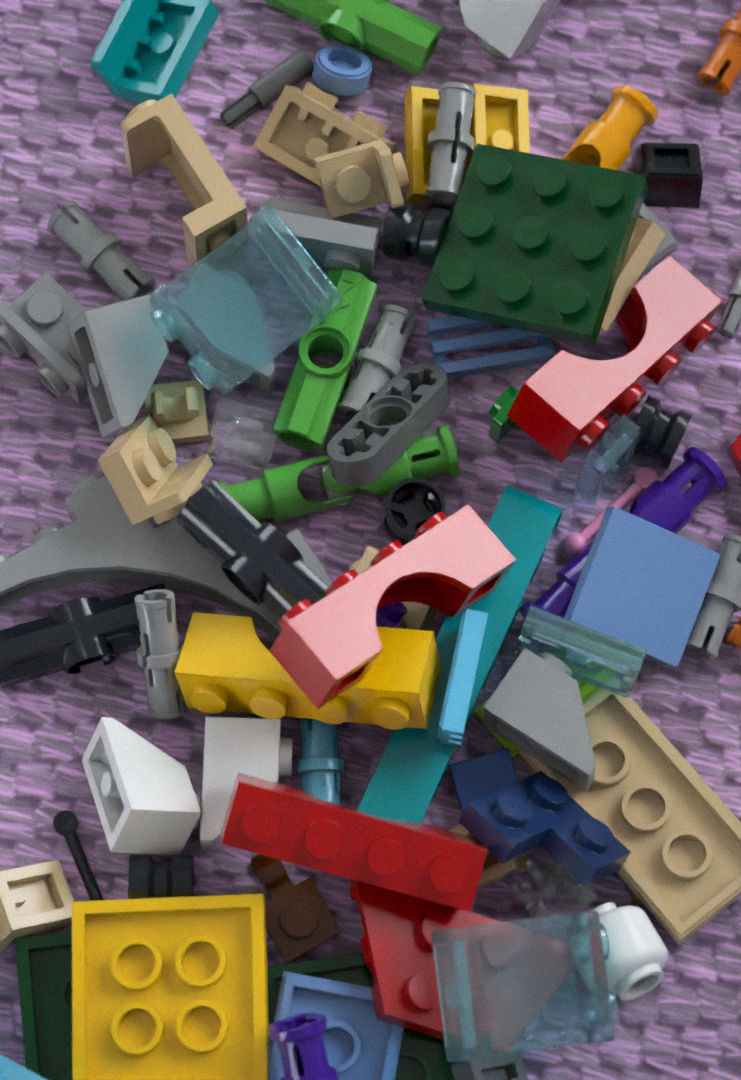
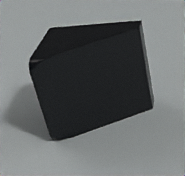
M641 143V175L645 176L648 185L643 203L647 207L699 208L703 183L699 145L689 143Z

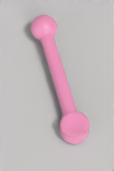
M649 466L639 468L634 475V482L608 507L615 506L623 509L642 490H645L653 481L658 480V474L655 469ZM606 509L579 534H571L566 537L563 546L569 556L574 557L597 533Z

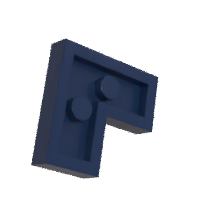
M543 771L468 803L458 821L502 863L508 862L540 846L585 888L619 871L631 853L629 849L613 836L612 831L606 824L594 819L568 795L567 790L562 784L549 778Z

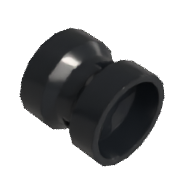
M404 201V206L397 208L390 206L382 231L383 254L387 258L406 261L414 256L415 258H420L425 266L433 267L453 211L433 208L429 212H422L416 203Z
M409 478L395 485L386 498L384 527L389 539L392 542L399 540L404 546L416 538L414 534L421 527H416V525L424 521L426 522L439 512L445 514L446 502L441 490L434 483L423 478Z
M130 855L128 899L194 896V855H174L169 861L156 862L150 855Z

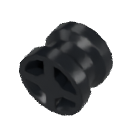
M649 395L638 415L624 450L633 454L645 452L652 455L657 465L668 469L690 423L692 414L683 410L673 413L664 409L659 399Z

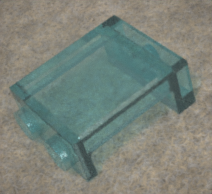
M269 203L250 217L247 226L167 286L162 284L155 289L149 301L154 310L149 315L155 326L168 341L173 342L178 338L190 353L192 358L187 361V364L197 380L207 390L216 387L222 396L225 397L337 312L345 299Z
M596 910L431 931L447 1061H476L494 1058L496 1055L614 1040L613 1026L616 1025L618 1020V1005L614 992L608 987L605 961L609 957L610 945L607 931L604 925L599 922V915Z

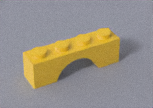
M193 612L175 675L187 708L198 709L204 713L219 714L226 711L257 714L267 719H280L282 717L317 719L320 722L333 725L343 722L375 724L390 730H399L405 727L428 728L442 666L433 631L376 627L383 650L365 677L317 709L270 651L261 643L252 617Z

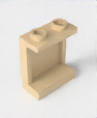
M171 93L157 102L156 100H147L134 107L120 124L127 170L134 177L158 163H164L195 209L193 212L182 217L186 258L193 271L196 272L201 263L216 270L249 251L247 206L173 94Z

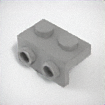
M270 198L267 201L266 208L260 207L255 228L257 255L266 256L284 263L298 262L325 267L331 270L345 268L372 276L382 229V220L379 217L359 213H350L331 219L326 207Z

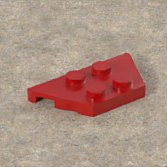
M351 880L349 892L351 901L357 900L365 935L360 939L365 964L369 967L373 976L371 993L376 1016L379 1020L489 1055L504 1052L579 961L574 945L471 911L461 910Z

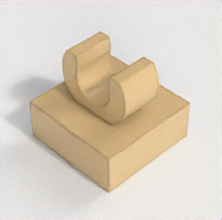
M202 379L153 384L144 400L146 415L151 414L157 428H163L171 437L174 445L209 441Z

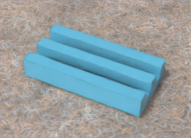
M466 609V612L462 613L437 733V739H439L441 744L455 747L461 746L488 613Z

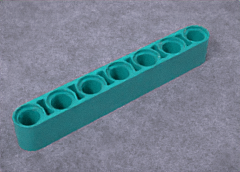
M510 485L506 486L488 527L515 557L516 561L495 590L467 608L488 613L464 731L473 714V707L481 688L484 689L497 661V654L504 637L509 634L523 603L521 601L530 581H533L543 559L553 529L556 530L563 513V508ZM466 609L453 618L446 615L435 639L442 669L428 728L405 727L393 731L357 811L402 822H424L423 817L432 797L435 798L455 748V746L439 743L437 733L462 613L466 612Z

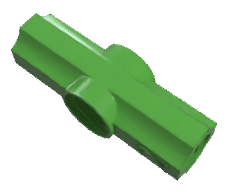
M266 0L267 4L317 27L319 34L326 41L331 42L332 38L360 51L365 50L417 76L425 69L441 37V27L389 3V0Z
M345 268L341 270L329 269L308 331L305 332L300 340L299 357L272 431L274 437L282 440L288 446L304 451H322L341 393L351 376L352 362L378 289L377 284L367 279L364 274ZM326 351L334 353L341 361L334 367L320 368L314 365L310 359L316 353Z

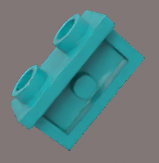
M122 0L118 12L96 49V53L91 60V68L112 94L125 100L140 103L147 100H156L157 102L171 93L176 98L220 13L211 0Z

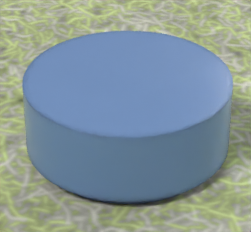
M339 44L329 45L317 52L312 77L315 83L325 91L336 95L353 96L363 93L368 88L373 66L368 56L354 47Z

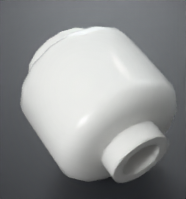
M609 902L596 907L584 917L583 924L585 927L576 938L574 950L594 986L601 994L619 996L621 1000L628 1001L648 993L663 980L664 973L662 969L666 965L669 953L642 908L631 905L617 907L615 903Z

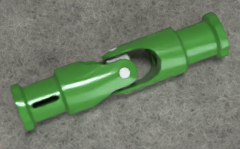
M445 424L437 426L436 433L419 437L379 479L367 485L345 486L337 483L331 475L328 455L263 470L262 477L226 486L222 481L217 483L257 521L272 518L276 523L346 505L357 497L356 494L352 495L355 489L360 488L369 491L371 494L384 496L388 495L391 489L400 481L409 478L427 479L447 474L449 478H455L460 476V468L452 434L448 425ZM429 454H435V455H436L435 457H431V458H427V459H423V460H419V461H415V462L411 460V459H413V458H417V457H421V456H425V455H429ZM321 465L322 474L320 479L321 487L326 491L329 501L320 503L306 500L297 488L298 476L308 468Z

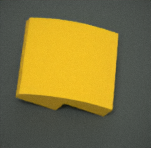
M473 83L472 87L476 90L470 126V135L475 140L473 153L477 143L530 153L528 90ZM411 86L404 95L405 166L410 186L406 187V202L433 203L425 197L432 152L427 148L429 133L435 130L439 89ZM473 153L472 155L466 158L464 178L466 176Z

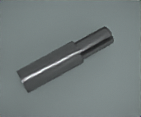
M298 49L247 88V92L220 112L219 116L224 121L223 124L227 123L226 126L229 129H233L260 107L264 109L277 99L286 85L294 86L311 73L314 66L309 57L302 50Z

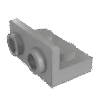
M45 272L9 306L0 300V343L17 358L26 352L40 366L35 372L52 393L61 397L67 391L80 403L89 394L67 323L87 309Z

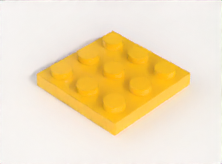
M264 894L72 902V1080H120L122 1076L132 1080H270L266 897Z

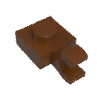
M260 854L250 859V865L271 899L266 902V930L286 964L293 962L341 934L342 931L311 877L293 886L281 860Z

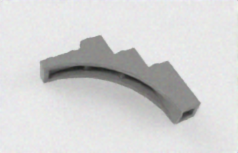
M101 472L81 480L73 487V494L65 498L68 513L72 519L71 523L65 526L61 522L51 524L34 535L31 539L32 545L13 556L9 553L0 554V609L33 594L80 583L118 581L150 585L164 583L165 587L175 588L216 602L239 616L252 617L254 624L274 641H276L283 629L279 625L280 618L263 602L260 605L253 603L230 582L221 569L222 564L209 551L204 549L192 535L183 529L177 522V516L163 522L157 528H154L149 518L132 525L107 477ZM299 528L287 534L286 537L303 556L304 561L302 563L329 587L333 582Z

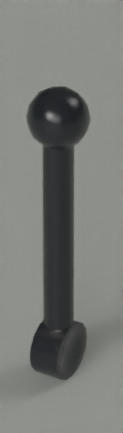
M60 811L54 817L53 827L58 834L65 837L90 901L104 900L76 833L78 827L77 817L71 811Z

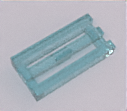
M624 414L616 422L612 435L607 432L600 440L597 451L591 450L583 460L574 494L588 506H594L629 467L640 435V427Z
M530 606L513 654L519 657L524 648L538 656L542 652L549 653L563 661L572 670L573 674L571 677L623 697H629L643 664L647 649Z

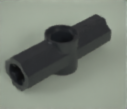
M213 480L210 484L202 486L187 501L185 507L177 515V522L183 529L192 535L204 549L209 551L222 564L221 569L230 582L253 603L260 605L263 602L280 619L288 610L304 599H309L312 604H315L326 597L325 591L328 586L302 563L304 561L303 556L295 545L272 524L267 522L263 525L260 524L216 481Z
M164 583L103 601L99 597L74 599L54 607L49 611L48 617L0 630L1 688L63 670L67 674L81 673V666L103 660L105 666L114 662L118 654L137 649L141 646L139 620L137 618L134 598L138 594L143 595L145 591L155 589L166 590Z

